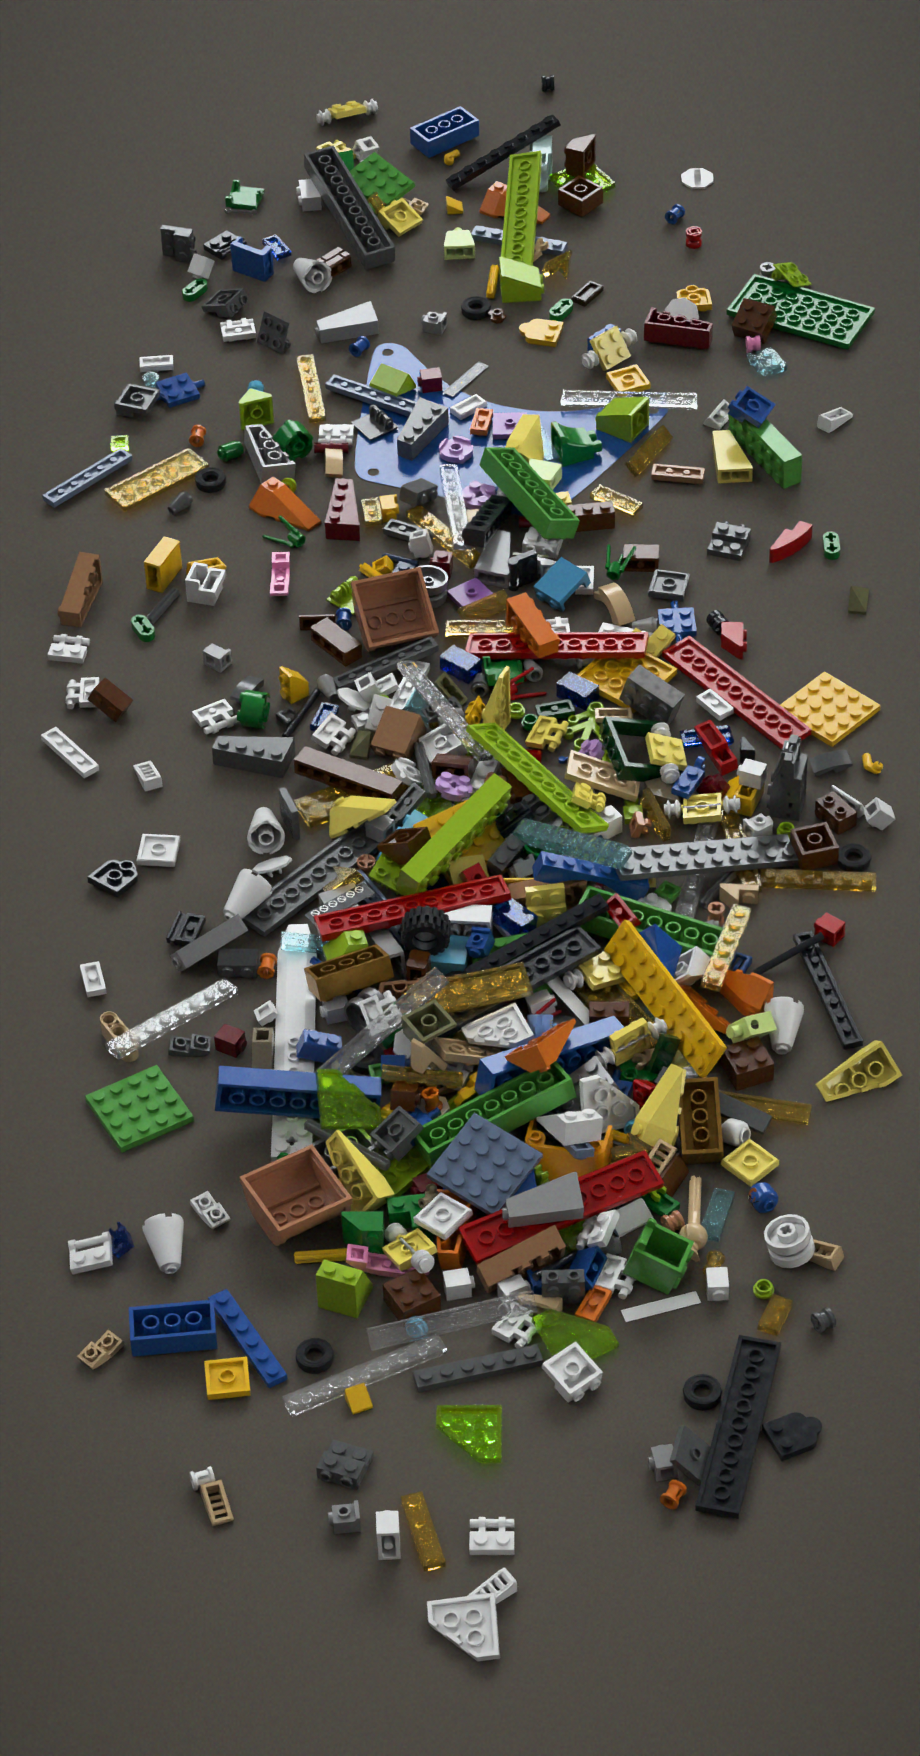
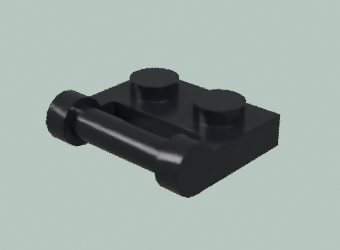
M226 230L203 244L204 250L222 260L231 253L230 245L238 236ZM242 237L243 244L247 245L245 238Z
M534 549L508 559V567L510 568L508 589L510 591H517L519 587L538 580L537 552ZM517 567H519V578H517Z

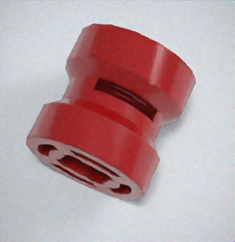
M691 226L686 229V246L688 248L697 249L701 247V228Z

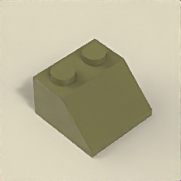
M435 999L401 1017L403 1034L410 1042L414 1038L424 1044L457 1026V1023Z

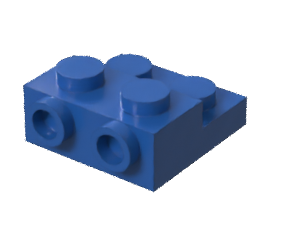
M746 386L743 391L739 390L735 396L736 401L732 400L727 408L730 409L728 414L741 423L746 419L759 428L776 404Z

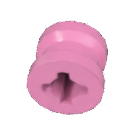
M746 336L747 353L752 351L761 352L760 336H755L754 338Z

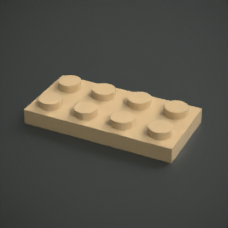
M571 750L569 753L564 779L580 784L585 783L591 788L636 802L640 782L618 780L612 763Z
M436 1037L431 1041V1045L443 1061L449 1064L459 1062L467 1066L479 1065L481 1058L509 1050V1048L469 1044L467 1040Z

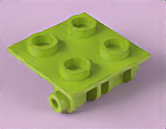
M794 263L773 264L776 268L772 273L774 280L786 279L793 287L812 285L808 277L802 274Z
M350 576L346 582H343L337 589L331 591L326 601L339 608H349L351 614L354 615L350 584L351 581H356L358 578Z
M382 853L368 877L372 878L371 881L374 880L379 884L381 883L382 887L385 885L387 890L390 888L396 895H403L395 888L400 871L405 865H398Z

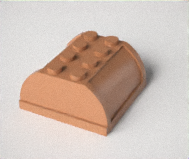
M421 567L351 581L354 612L363 644L368 652L375 651L376 648L430 636L435 638L439 635Z
M313 1144L239 1177L253 1217L275 1246L284 1244L287 1239L338 1216L341 1217V1211H351V1204H353L352 1197Z

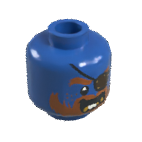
M756 1183L750 1188L748 1200L759 1213L772 1211L778 1203V1195L768 1183Z

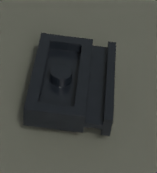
M524 799L516 803L508 812L501 814L496 820V826L501 836L505 839L510 833L512 834L535 816Z
M178 911L166 937L167 943L175 942V945L186 946L196 940L206 922L205 916L188 912L183 914L182 911Z

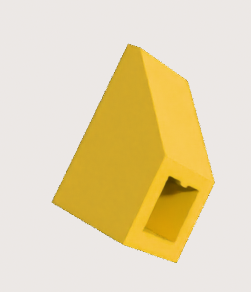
M283 666L279 667L280 694L283 699L293 704L309 696V682L299 672Z

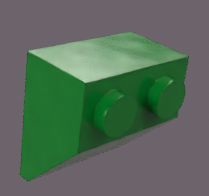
M341 1211L343 1242L347 1245L367 1246L370 1253L384 1254L382 1249L385 1246L383 1211Z

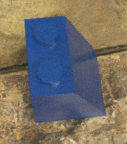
M656 924L639 932L674 978L682 946Z

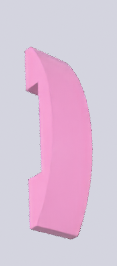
M272 552L270 596H288L290 552Z
M347 1245L346 1263L364 1272L397 1278L415 1269L412 1266L409 1269L400 1271L384 1254L370 1253L367 1246Z

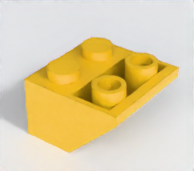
M739 776L728 781L730 789L725 796L727 795L729 799H733L734 795H736V798H740L741 809H738L737 813L751 817L764 794L765 782L759 790L740 785Z

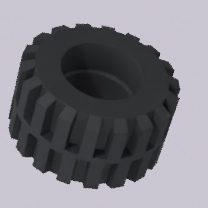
M418 906L416 909H410V912H406L402 918V945L407 951L410 950V952L413 949L427 951L430 955L434 956L438 955V952H444L450 943L451 922L449 916L436 907Z

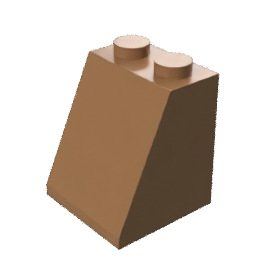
M386 706L371 742V747L375 754L382 757L387 755L391 756L394 760H398L400 757L410 759L414 753V743L420 742L418 738L425 735L427 728L420 714Z

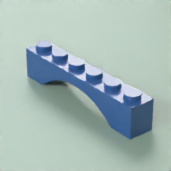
M545 851L540 852L532 866L535 881L549 884L569 880L594 881L613 889L620 896L636 901L644 898L650 888L648 879L620 881L615 868L612 866Z

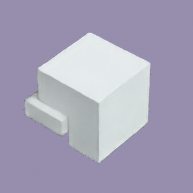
M194 562L185 579L187 602L214 606L223 589L222 583L226 577V570L208 568L207 564Z

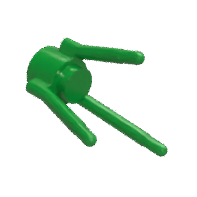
M282 516L278 518L290 530L287 536L289 541L267 535L262 536L265 539L287 545L290 548L294 546L300 548L306 541V537Z
M610 544L607 545L605 569H607L606 576L609 579L618 580L621 573L624 572L626 565L634 554L636 546L632 548L621 565L623 554L620 555L618 562L610 563L611 546Z

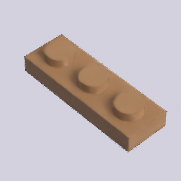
M654 463L651 480L703 484L705 468Z

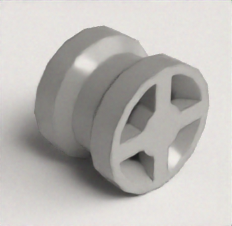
M762 263L759 275L773 279L772 273L776 269L773 263Z

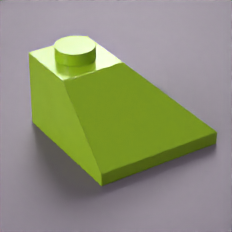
M363 930L344 931L336 939L326 943L322 949L327 961L368 947V942Z

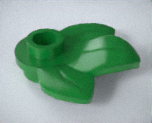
M631 1059L620 1064L622 1072L620 1080L633 1082L635 1079L653 1082L658 1077V1074L650 1073L647 1070V1066L642 1070H637L635 1068L637 1063H634Z

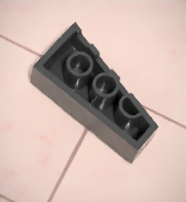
M419 397L397 438L398 456L412 461L449 424L448 407Z
M218 736L212 747L213 764L284 778L295 756L294 737Z

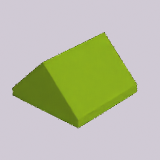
M383 363L379 366L369 385L396 397L416 388L415 382L408 373Z
M251 388L239 401L241 430H245L247 425H268L274 423L271 394Z

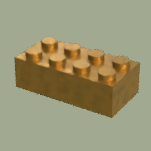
M377 944L304 968L308 988L320 1002L331 1001L339 995H349L354 990L365 989L375 983L387 982L390 978L394 977L389 955Z
M718 1077L685 1079L684 1093L679 1101V1107L682 1108L681 1115H679L682 1159L685 1164L721 1162L724 1157Z

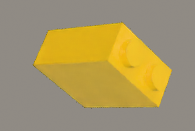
M164 536L145 559L144 568L147 589L163 593L182 569L180 541Z

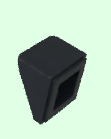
M742 737L739 750L740 762L744 763L746 758L755 761L754 747L745 737Z

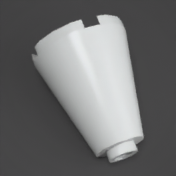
M298 258L293 264V270L307 291L312 293L322 292L330 285L332 280L331 268L325 262Z
M261 807L255 811L247 833L248 845L258 854H273L281 849L285 841L283 828L273 812L267 807Z
M242 869L223 909L224 918L229 920L239 914L241 919H243L270 897L272 887L268 881L259 874L257 876L251 874L252 870Z
M791 997L771 998V1002L765 1003L764 1012L771 1011L777 1030L769 1033L772 1049L776 1053L783 1055L792 1050L804 1013V1005L799 1000L798 1003L793 1002Z
M165 1213L154 1215L144 1221L145 1225H142L143 1233L159 1269L166 1274H173L181 1267L184 1221L180 1215L171 1213L172 1217H165Z

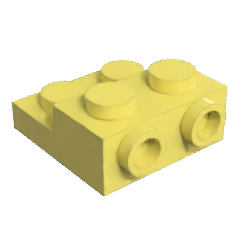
M403 198L397 201L394 200L389 206L382 207L377 213V218L386 230L390 228L398 237L420 225L423 221L419 214Z
M563 882L525 887L526 916L529 926L538 928L567 911Z

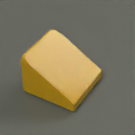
M446 196L447 215L462 214V202Z
M386 555L372 562V568L382 575L389 574L394 570V563Z
M364 1383L344 1390L345 1400L353 1415L373 1408Z

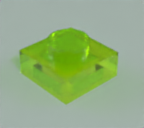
M128 435L111 436L112 452L119 448L129 451Z

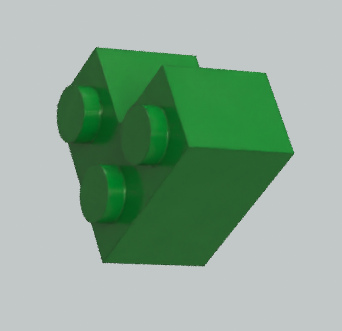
M425 1193L386 1198L389 1225L399 1223L403 1228H411V1232L419 1228L431 1241H434L433 1233L414 1223L413 1219L423 1209L419 1207L418 1200L425 1197Z

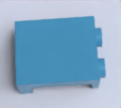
M561 557L533 587L536 592L535 595L540 601H545L553 609L563 612L565 610L564 602L580 585L587 588L591 582L586 571Z

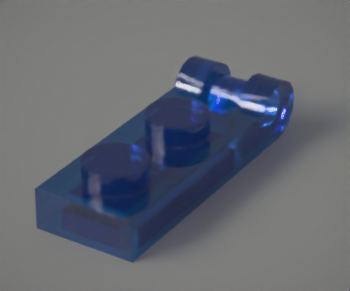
M716 726L727 740L728 745L733 744L734 738L731 734L730 726ZM695 729L680 731L683 748L703 746Z

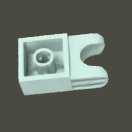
M544 135L530 144L529 152L541 150L542 153L539 192H546L548 190V180H552V135Z

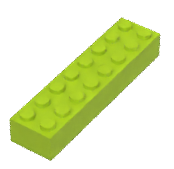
M493 773L401 869L395 889L405 896L427 891L429 885L433 886L438 881V876L448 871L451 866L449 863L452 860L456 862L461 857L462 851L464 849L468 850L474 842L473 839L476 836L479 838L484 833L485 827L493 824L497 818L496 815L499 812L502 814L508 807L507 802L511 797L510 791L512 786Z

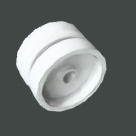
M787 1214L775 1218L766 1226L764 1237L770 1258L775 1265L782 1268H794L807 1263L812 1258L815 1252V1245L809 1224L803 1217Z

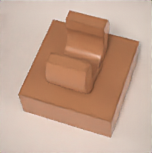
M635 811L629 823L631 838L639 839L641 833L648 834L646 826H652L651 820L644 819L642 812Z

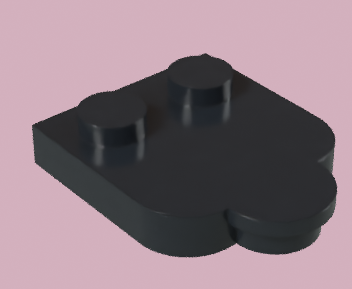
M109 860L87 876L88 883L115 897H119L137 882L138 873L132 861L124 860L120 862Z
M798 1412L790 1413L762 1424V1431L781 1461L813 1450L817 1445V1435L822 1430V1423L819 1419L805 1417Z

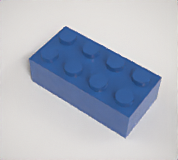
M461 106L410 128V144L428 158L479 136V120Z
M214 1299L129 1307L132 1357L218 1349Z

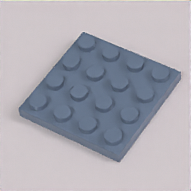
M474 1113L428 1171L427 1178L489 1215L505 1207L506 1199L514 1196L543 1158V1153Z

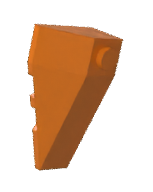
M496 181L488 188L479 210L481 214L492 218L504 217L507 185ZM538 206L537 224L542 225L550 217V213Z
M275 477L260 484L249 504V509L262 517L270 516L275 518V521L281 522L278 517L282 516L293 527L310 531L321 524V520L283 482Z
M712 963L711 972L705 977L744 1016L763 1013L765 1003L767 1002L768 1004L771 1002V998H773L774 982L757 973L744 974L742 970L731 971L726 966Z
M679 984L714 1030L726 1034V1029L731 1023L721 1016L718 1017V1011L707 1005V1000L692 987Z
M575 1018L557 1024L542 1033L541 1036L528 1041V1044L523 1046V1048L520 1046L505 1056L506 1060L530 1073L538 1070L542 1073L551 1068L550 1065L560 1055L576 1023Z

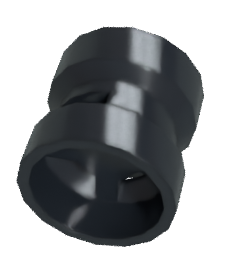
M719 610L712 611L706 619L708 625L712 627L717 635H721V622H729Z

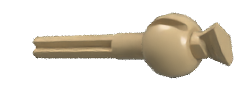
M694 1175L691 1176L689 1181L688 1224L681 1228L679 1235L694 1241L691 1248L694 1253L691 1259L697 1262L700 1261L697 1251L706 1245L708 1234L706 1229L700 1224L702 1179L700 1176L696 1178Z

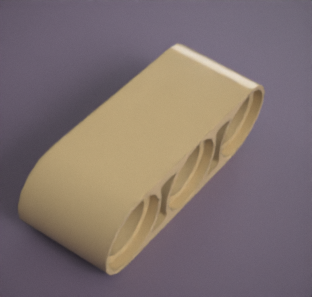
M107 1011L101 1014L100 1026L104 1038L122 1060L126 1062L135 1061L139 1053L137 1040L114 1012Z

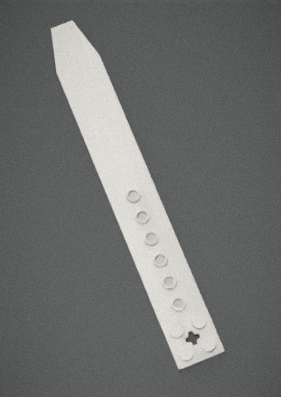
M308 924L288 925L278 951L276 1011L278 1017H276L274 1070L314 1072L315 1061L298 1058L296 1053V1045L303 1030H315L316 996L308 988L304 968L313 965L310 963V960L313 956L317 958V951ZM273 1115L271 1162L276 1161L277 1156L281 1152L291 1154L313 1143V1133L304 1129V1123L307 1119L313 1120V1118Z

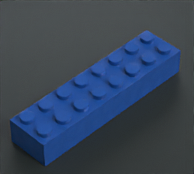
M611 1016L572 1029L556 1062L570 1075L596 1056L595 1051L602 1053L604 1046L611 1049L609 1036L615 1031L621 1030L624 1026L615 1016ZM518 1047L480 1059L474 1088L479 1095L527 1072L505 1058L507 1054Z
M219 1066L215 1091V1111L377 1123L381 1101V1077Z

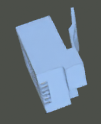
M527 1015V1024L535 1038L552 1028L553 1015Z

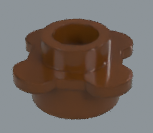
M494 309L488 312L493 323H502L506 319L503 309Z

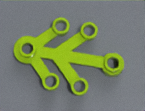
M592 702L589 704L587 711L568 717L570 727H567L568 731L563 736L565 739H572L574 733L584 730L581 738L574 741V750L576 752H579L581 744L585 740H589L592 731L597 735L599 741L604 744L601 734H599L600 727L595 721L594 712L595 708H604L602 703ZM589 718L588 721L579 724L580 720Z

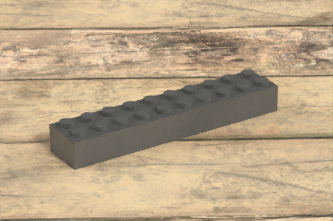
M334 145L304 153V168L364 269L367 270L394 262V244Z

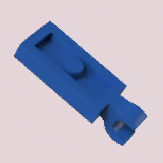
M698 756L694 766L688 765L671 788V794L685 799L690 798L705 777L704 769L706 765L703 763L706 758Z

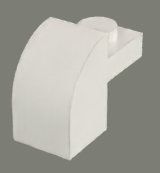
M371 672L354 680L358 692L364 701L369 703L372 702L374 694L387 696L400 689L393 673L376 681Z

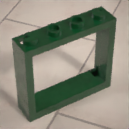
M605 716L600 724L599 734H601L618 780L645 782L661 777L660 769L662 766L628 762L617 734L645 737L648 732L651 733L653 725L666 722Z

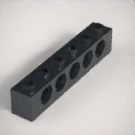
M491 495L486 500L481 509L477 511L476 515L467 523V526L463 528L461 535L464 538L463 545L484 548L511 515L512 502L508 497Z

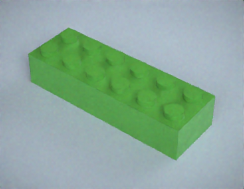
M728 414V430L731 431L738 444L756 460L757 464L765 469L766 473L777 484L785 489L801 482L802 454L767 419L758 428L746 419L741 423Z

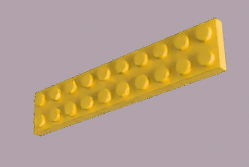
M624 920L604 948V951L611 956L612 962L620 967L621 974L652 1015L665 1021L668 1027L666 1030L667 1034L681 1039L678 1049L699 1077L706 1078L727 1049L726 1045L632 923Z

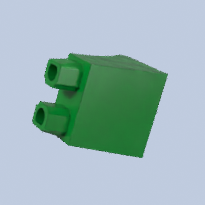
M556 421L551 422V448L560 464H562V467L593 459L594 453L602 451V443L600 440H597L594 430L586 431L584 427L572 428L563 426Z

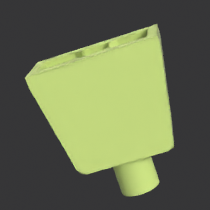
M457 227L453 231L446 233L444 260L475 258V243L469 230H462Z
M530 458L529 465L553 490L562 479V464Z
M771 1011L743 1017L728 1025L726 1035L728 1038H731L733 1043H737L757 1036L762 1038L777 1030ZM758 1025V1029H753L751 1026Z

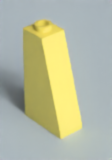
M713 431L712 446L718 483L752 482L753 467L731 431Z

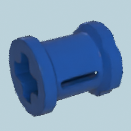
M675 204L672 210L665 213L666 221L670 224L677 223L678 218L685 215L684 207Z
M359 336L355 343L349 345V352L355 357L361 356L362 351L370 347L369 340L364 336Z
M339 608L336 611L338 619L336 624L344 631L352 627L350 620L352 614L349 608Z

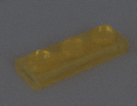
M601 484L590 493V499L597 502L613 501L615 510L634 517L643 508L642 502Z
M503 589L458 608L457 613L464 625L467 626L505 610L506 599L509 597Z
M643 789L642 798H640L642 808L647 810L648 819L653 822L657 835H660L662 841L670 840L671 826L651 789Z

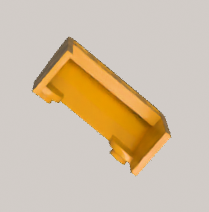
M536 1118L529 1123L525 1143L543 1153V1158L537 1166L541 1164L543 1172L548 1171V1179L550 1181L572 1172H577V1176L581 1177L609 1164L610 1155L613 1150V1129L611 1125H608L604 1140L589 1142L595 1149L594 1157H586L583 1160L575 1159L565 1147L545 1145L546 1137L544 1133L537 1131Z

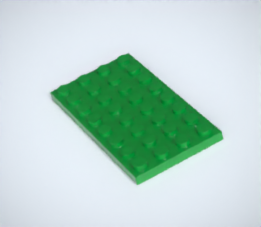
M757 274L750 278L727 309V315L735 318L744 298L775 306L777 318L772 328L847 350L875 313L874 307L803 287H793L789 283Z

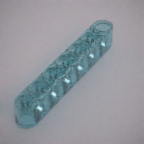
M526 818L520 821L512 833L524 842L525 845L616 869H622L632 855V850L623 843Z

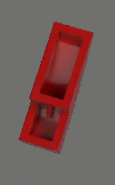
M799 521L793 530L785 529L770 548L769 562L774 563L783 560L803 548L812 539L813 525Z
M710 719L694 726L704 749L719 773L723 776L737 770V758L728 747L727 740Z

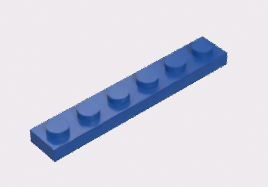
M225 1289L208 1297V1300L214 1299L216 1314L247 1356L266 1386L271 1388L288 1380L286 1372L230 1292Z

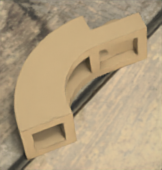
M615 582L598 587V591L593 592L594 598L602 601L608 608L613 624L621 626L636 621L630 602L618 584Z

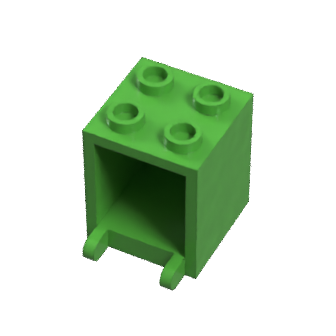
M649 1218L634 1245L623 1274L668 1295L672 1288H677L687 1270V1263L690 1262L694 1253L691 1250L694 1241L657 1224L655 1219Z

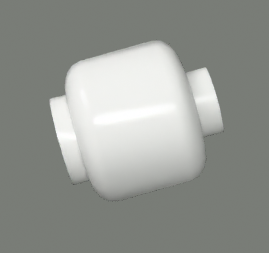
M730 1118L722 1124V1138L725 1144L739 1147L751 1136L749 1126L744 1121Z

